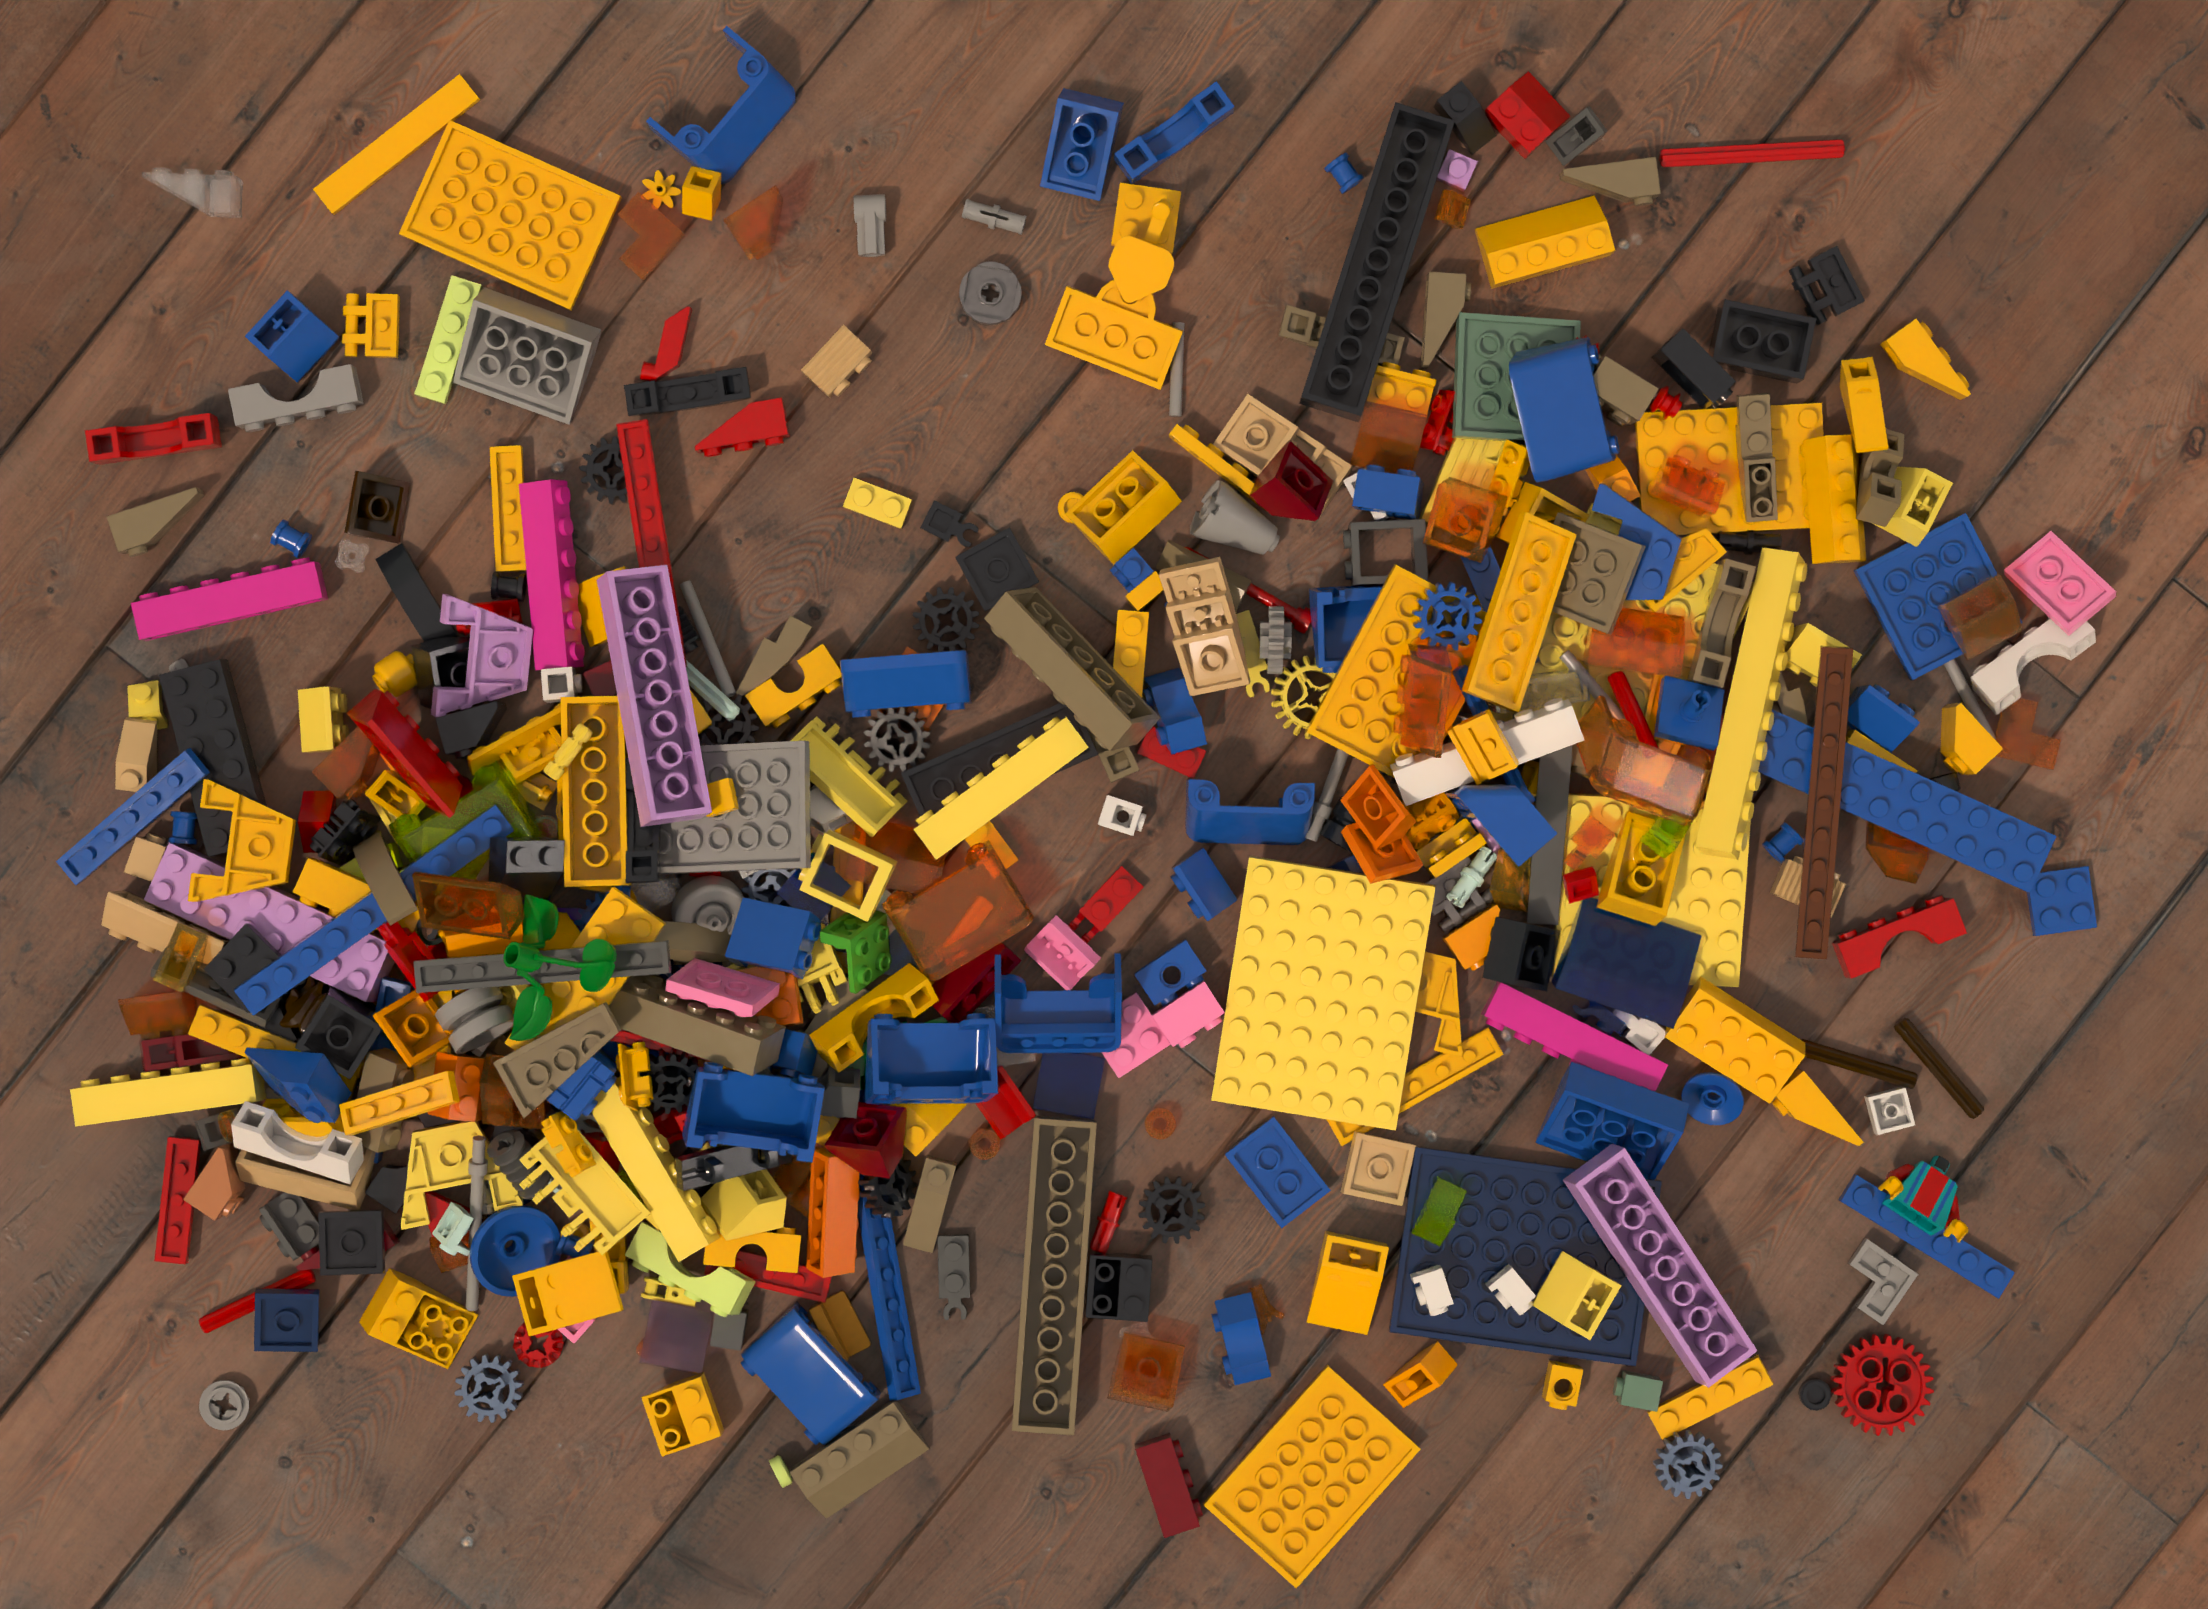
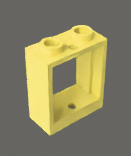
M829 829L824 833V836L819 834L812 846L811 851L815 853V856L811 862V868H803L798 880L803 881L799 890L868 922L875 913L898 861ZM830 844L879 867L861 906L813 884Z

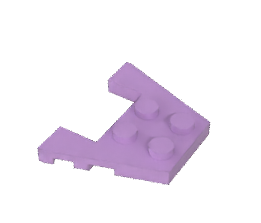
M442 594L440 622L451 625H471L465 687H434L431 715L434 717L447 715L446 713L454 710L468 709L480 702L493 701L526 691L533 629L451 595Z

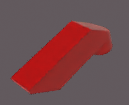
M687 306L665 320L656 363L643 362L640 380L657 381L680 367L692 313L691 307Z

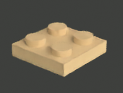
M1354 1131L1340 1192L1402 1206L1416 1145Z

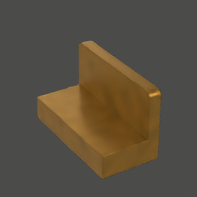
M842 1290L828 1297L826 1303L818 1302L810 1307L809 1312L820 1333L846 1361L849 1360L850 1356L870 1347L871 1341L845 1291Z

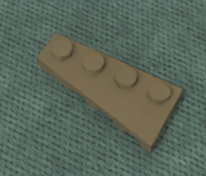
M607 1002L493 1062L523 1118L527 1117L619 1033L621 1028Z

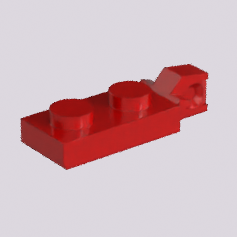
M386 921L377 928L386 941L384 946L416 990L413 961L435 958L415 931L411 932L407 927L402 928L398 922L390 926L388 921ZM440 991L418 994L426 1002Z

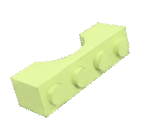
M641 1222L625 1253V1256L633 1260L632 1265L646 1273L649 1270L657 1273L660 1282L673 1288L675 1285H678L685 1289L684 1295L696 1302L706 1301L711 1304V1311L723 1317H727L728 1314H740L756 1283L755 1280L732 1267L720 1266L711 1274L703 1277L692 1274L683 1266L681 1261L678 1262L661 1231H658L649 1222Z

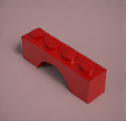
M211 413L183 416L172 421L151 425L113 426L85 430L89 462L97 465L222 448L218 417Z
M1938 895L1925 900L1926 906L1917 910L1914 909V906H1910L1897 911V917L1889 921L1882 917L1867 923L1868 929L1857 933L1856 929H1851L1839 934L1840 940L1833 942L1832 945L1845 978L1852 979L1880 968L1881 954L1885 945L1893 936L1901 932H1918L1928 939L1931 944H1941L1966 934L1967 931L1954 898H1943V895Z

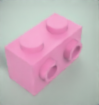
M1203 980L1151 1015L1172 1047L1179 1044L1180 1048H1183L1196 1039L1194 1033L1205 1027L1208 1031L1221 1023L1222 1019L1220 1016L1225 1012Z

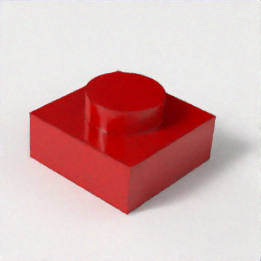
M1593 866L1563 875L1565 895L1569 904L1599 895L1597 875Z

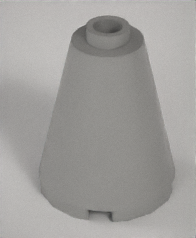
M1216 480L1210 486L1201 500L1204 505L1200 513L1196 511L1193 516L1190 534L1196 538L1264 555L1267 551L1272 552L1280 539V536L1277 535L1278 528L1226 482Z

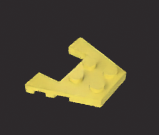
M477 1121L454 1122L412 1132L401 1230L430 1224L425 1192L471 1183L468 1165L469 1159L472 1158L473 1137L478 1135L486 1138L485 1159L488 1160V1169L484 1180L489 1181L494 1210L499 1211L510 1206H523V1198L513 1188L512 1183L506 1179V1174L499 1170V1166L493 1162V1158L488 1156L487 1149L490 1142Z

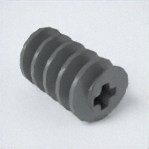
M508 1130L493 1138L487 1149L488 1156L493 1158V1162L499 1166V1170L503 1174H506V1179L512 1183L513 1188L518 1191L523 1199L533 1198L539 1190L544 1189L548 1185L551 1174L546 1171L529 1188L523 1189L519 1185L541 1165V1162L538 1161L527 1170L519 1159L530 1151L532 1146L520 1131Z

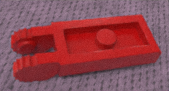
M1120 866L1079 909L1080 913L1068 926L1074 932L1079 927V923L1086 917L1094 925L1081 937L1087 944L1099 931L1102 932L1144 887L1128 871Z

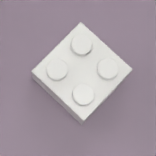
M1901 1086L1864 1096L1874 1134L1880 1135L1915 1126L1905 1087Z

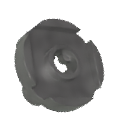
M983 262L964 275L960 284L959 297L965 313L974 321L984 325H997L1008 321L1018 310L1022 292L1016 275L1007 266L998 262ZM989 285L995 286V291L1000 293L999 297L993 298L992 302H987L986 296L981 295L982 290H988Z

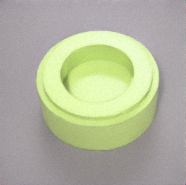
M777 1455L770 1459L769 1463L782 1488L793 1483V1478L782 1457Z

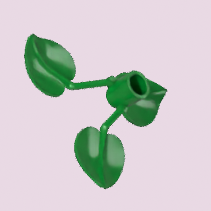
M525 895L523 942H511L506 947L503 956L507 967L518 969L517 975L524 977L533 985L521 992L515 1006L513 1030L509 1039L515 1041L529 1040L539 1035L547 1027L552 1014L553 1004L551 998L544 995L545 988L528 972L538 970L543 962L582 968L580 972L581 986L586 991L598 992L609 982L615 968L614 962L617 958L615 947L603 939H595L586 944L583 950V962L543 956L539 949L544 948L545 941L552 939L555 935L559 914L554 903L532 895Z

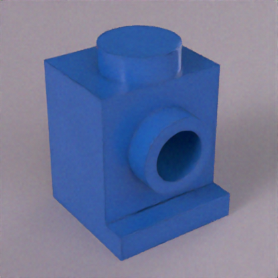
M1134 548L1109 570L1128 593L1154 572Z

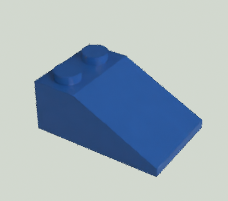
M1063 88L1057 99L1040 187L1097 201L1101 200L1118 133L1123 102Z
M246 1048L244 1053L275 1094L309 1121L314 1123L336 1122L341 1113L339 1104L346 1103L351 1092L324 1054Z

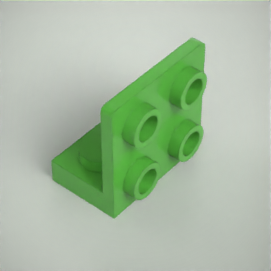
M875 910L873 917L867 922L846 912L820 931L821 943L832 945L837 949H846L849 991L851 993L857 994L890 969L891 955L889 952L887 913Z

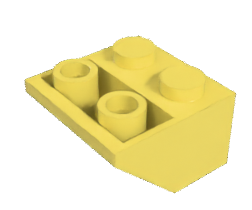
M1897 467L1894 479L1902 481L1900 506L1886 527L1876 526L1917 547L1929 532L1953 483L1926 468Z
M327 686L298 690L302 752L313 753L345 750V744L349 743L348 725H343V713L347 712V698L345 694H341V688Z
M767 1169L715 1183L701 1197V1205L709 1217L714 1220L724 1239L728 1241L784 1227L787 1197Z
M1561 1251L1533 1300V1306L1562 1325L1591 1340L1621 1285L1568 1253Z

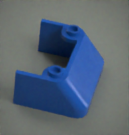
M728 26L723 29L727 41L743 53V56L738 61L737 71L740 78L749 87L709 134L699 125L689 124L682 127L675 136H672L651 117L646 121L651 131L694 167L720 172L721 184L732 180L791 110L796 101V93L793 86L763 55Z
M965 650L840 660L845 711L852 713V718L871 716V710L946 704V710L965 709V704L972 703L968 653Z
M1465 784L1445 792L1459 813L1465 819H1468L1474 830L1479 833L1471 821L1473 818H1477L1518 867L1557 835V832L1534 807L1532 803L1535 801V798L1524 786L1518 789L1515 785Z
M1114 953V974L1102 973L1093 977L1089 982V990L1027 991V984L1023 978L1014 974L1001 975V955H995L996 1047L1000 1051L1005 1053L1112 1052L1120 1047L1122 1014L1121 953Z

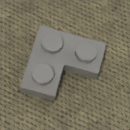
M1864 1238L1848 1261L1849 1265L1872 1280V1283L1856 1304V1307L1884 1325L1918 1274L1867 1238Z

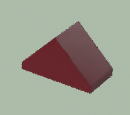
M611 660L583 673L593 696H617Z

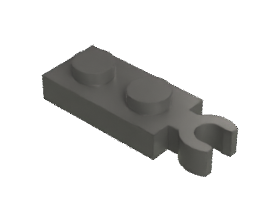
M969 1234L938 1235L939 1299L948 1298L943 1316L945 1320H949L950 1309L958 1308L961 1311V1320H965L967 1308L961 1298H970Z

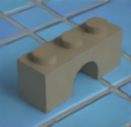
M1886 429L1888 450L1860 453L1856 519L1883 527L1887 526L1901 503L1902 481L1894 479V475L1903 458L1904 434Z

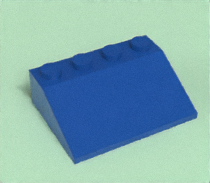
M1571 1061L1560 1081L1535 1143L1587 1162L1609 1145L1615 1144L1627 1150L1645 1179L1655 1180L1684 1133L1689 1104Z

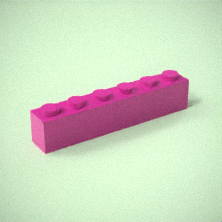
M552 479L519 484L531 628L533 629L535 671L561 667H584L583 658L585 650L581 640L580 627L582 618L578 606L579 586L575 573L576 554L573 550L572 539L574 527L570 517L569 502L571 494L568 483L565 480Z
M309 557L291 561L292 566L280 569L279 564L261 568L262 573L250 576L249 571L230 575L231 580L219 583L218 578L200 582L201 587L189 590L188 585L169 589V595L159 597L158 592L139 596L140 601L131 603L139 640L150 641L328 600L321 565L315 561L311 562Z
M1496 982L1481 1013L1488 1017L1486 1024L1500 1031H1503L1506 1026L1516 1031L1513 1036L1514 1038L1530 1045L1532 1040L1543 1044L1544 1046L1541 1051L1557 1059L1560 1054L1571 1058V1061L1574 1063L1585 1065L1596 1071L1615 1076L1652 1091H1656L1668 1067V1064L1502 982Z

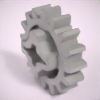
M1269 606L1268 621H1260L1259 657L1260 659H1267V674H1282L1283 659H1291L1292 622H1284V606Z

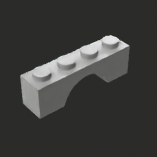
M351 364L320 370L318 381L313 390L302 399L285 402L277 400L260 383L228 389L235 426L241 429L245 428L246 432L263 430L264 424L276 422V426L290 425L295 423L294 418L306 416L307 420L326 417L325 412L337 410L338 414L356 411L357 405L364 404L357 368Z

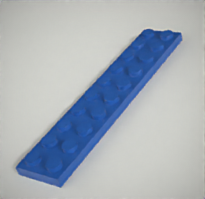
M1772 709L1774 723L1771 731H1767L1765 742H1767V755L1764 761H1760L1758 772L1808 794L1814 728ZM1845 743L1840 809L2025 892L2031 893L2057 836L1854 745Z

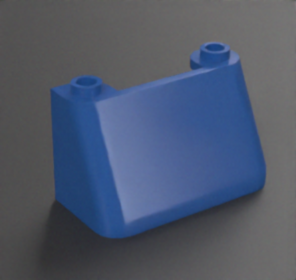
M1589 337L1519 351L1514 354L1509 362L1512 389L1532 474L1536 483L1614 461L1616 454L1620 453L1617 436H1611L1610 431H1606L1593 375L1594 364L1599 363V355L1596 345H1591Z
M1383 585L1309 588L1316 666L1322 668L1323 673H1337Z
M1188 779L1186 780V833L1190 839L1200 843L1301 844L1307 839L1305 837L1311 825L1315 799V783L1291 784L1284 791L1283 798H1279V807L1220 806L1219 790L1214 783L1207 780Z
M974 1013L968 1014L967 1020H963L960 1023H899V1020L893 1019L892 1014L874 1015V1019L868 1021L865 1103H982L989 1101L998 1094L995 1018H986V1014Z
M704 1062V1067H697L683 1127V1140L686 1147L701 1149L703 1143L708 1140L709 1145L712 1147H716L717 1144L778 1151L779 1155L786 1156L787 1150L788 1154L797 1155V1161L812 1163L825 1088L821 1083L817 1082L818 1078L812 1075L800 1074L798 1079L759 1073L750 1076L736 1070L723 1069V1065L719 1063Z
M797 1301L742 1351L741 1356L744 1360L741 1362V1365L751 1376L757 1374L807 1428L804 1433L815 1445L819 1442L826 1445L878 1401L881 1392L871 1381L869 1383L866 1381L862 1383L863 1375L860 1372L857 1373L816 1328V1324L814 1322L809 1325L807 1324L810 1321L806 1316L808 1312Z

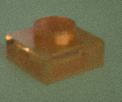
M1443 189L1435 220L1454 229H1463L1471 199L1453 190Z

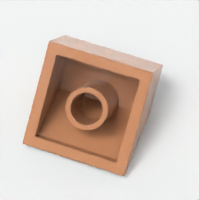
M233 1142L218 1147L183 1199L214 1221L224 1216L227 1218L231 1213L235 1214L244 1201L241 1195L246 1188L245 1183L240 1181L235 1163L239 1152L238 1148L234 1147Z

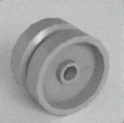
M499 987L469 989L445 1003L434 1014L443 1030H454L448 1040L457 1055L471 1052L497 1039L513 1027L514 1014L510 1006L499 1005L504 998Z

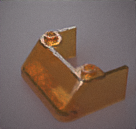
M1599 695L1578 721L1584 741L1576 743L1591 785L1596 791L1608 798L1678 824L1689 826L1698 816L1712 769L1711 758L1706 749L1685 744L1679 749L1677 755L1640 742L1635 733V727L1625 719L1619 720L1612 717L1606 698Z

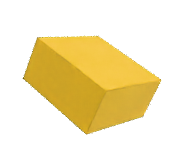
M1157 572L1152 573L1125 596V599L1135 611L1143 609L1164 591Z

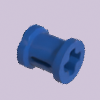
M1347 152L1340 155L1324 168L1327 173L1330 172L1340 185L1339 191L1341 194L1346 193L1365 178L1363 174H1358L1348 160L1349 155Z
M283 519L273 532L270 543L274 546L277 544L293 552V556L299 559L309 546L312 534L308 532L303 534L289 526V522Z
M171 811L173 832L172 836L168 838V842L197 844V839L194 838L196 813Z
M1785 822L1781 825L1782 829L1769 842L1764 841L1762 843L1766 851L1781 864L1785 861L1784 857L1797 844L1801 845L1804 842L1801 836Z
M573 1234L567 1237L562 1235L555 1255L561 1256L564 1254L575 1258L590 1254L595 1239L581 1251L577 1252L574 1246L581 1237Z

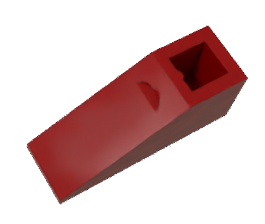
M775 398L748 404L695 445V451L697 453H704V457L722 455V449L734 447L735 452L753 449V444L765 442L766 447L784 444L783 439L790 438L784 400L782 398Z

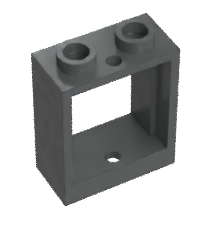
M1425 519L1350 522L1348 530H1343L1344 549H1349L1350 561H1345L1344 564L1345 580H1351V586L1384 585L1388 575L1361 577L1359 531L1410 529L1412 573L1428 581Z

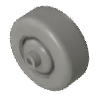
M708 875L695 878L685 884L675 896L671 910L672 921L697 923L699 926L723 932L727 928L728 934L731 935L744 896L736 884L724 877Z

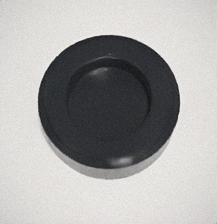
M1807 1379L1799 1388V1399L1810 1410L1824 1409L1831 1400V1390L1821 1379Z

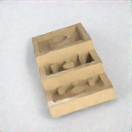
M1247 394L1213 445L1257 477L1280 449L1291 440L1334 481L1321 512L1322 514L1343 484V480L1352 471L1353 466L1301 431L1298 426Z
M1216 557L1161 569L1159 578L1168 602L1165 608L1174 633L1172 641L1190 696L1249 685L1251 681L1245 650L1221 558Z

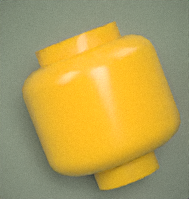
M394 651L374 665L375 674L372 675V678L383 693L389 691L394 697H399L417 685L412 654L405 656L400 651Z

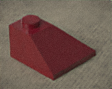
M1289 440L1257 476L1250 496L1272 516L1316 521L1320 518L1334 481Z
M858 1102L856 1118H840L825 1143L826 1149L862 1175L890 1178L903 1157L907 1118L906 1107Z

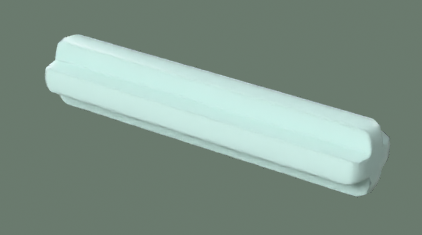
M687 661L686 671L689 686L728 721L734 720L740 713V708Z

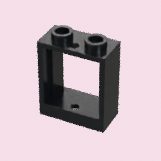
M1684 328L1673 335L1651 357L1702 409H1706L1711 405L1715 409L1733 393L1730 387L1736 381Z

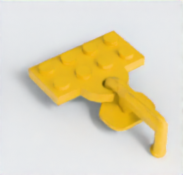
M1161 199L1153 205V217L1144 240L1134 236H1125L1117 241L1108 263L1114 279L1105 284L1097 296L1068 285L1066 286L1045 342L1046 346L1160 390L1184 331L1155 320L1156 303L1153 293L1167 286L1174 268L1172 254L1167 249L1157 246L1166 220L1170 215L1171 202L1168 199Z

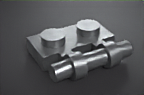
M1466 857L1436 879L1432 878L1425 883L1436 885L1431 914L1434 916L1444 909L1448 916L1438 923L1444 933H1447L1454 927L1458 929L1465 924L1464 920L1477 911L1479 913L1483 912L1488 908L1487 904L1496 899L1490 888L1480 895L1475 889L1469 897L1471 901L1458 910L1452 905L1454 899L1452 901L1447 899V894L1450 893L1460 879L1462 869L1468 867L1472 862L1469 857Z

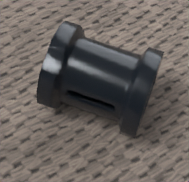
M494 572L491 582V598L493 600H497L498 597L517 598L518 602H524L527 582L526 575L520 574L519 577L502 576L499 572Z

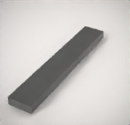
M1573 745L1539 757L1535 808L1557 832V835L1531 856L1527 923L1558 925Z

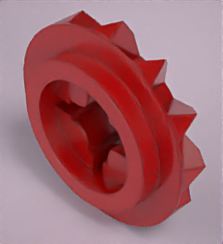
M524 1322L514 1334L513 1348L518 1359L528 1367L543 1368L554 1363L561 1355L564 1344L563 1335L558 1329L533 1335L536 1338L544 1337L545 1335L549 1337L543 1343L544 1351L537 1348L529 1352L528 1349L533 1340L531 1339L532 1336H528Z

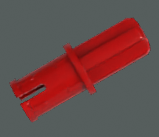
M1109 1190L1101 1216L1096 1218L1099 1222L1090 1243V1249L1102 1254L1107 1252L1116 1227H1120L1118 1221L1128 1197Z

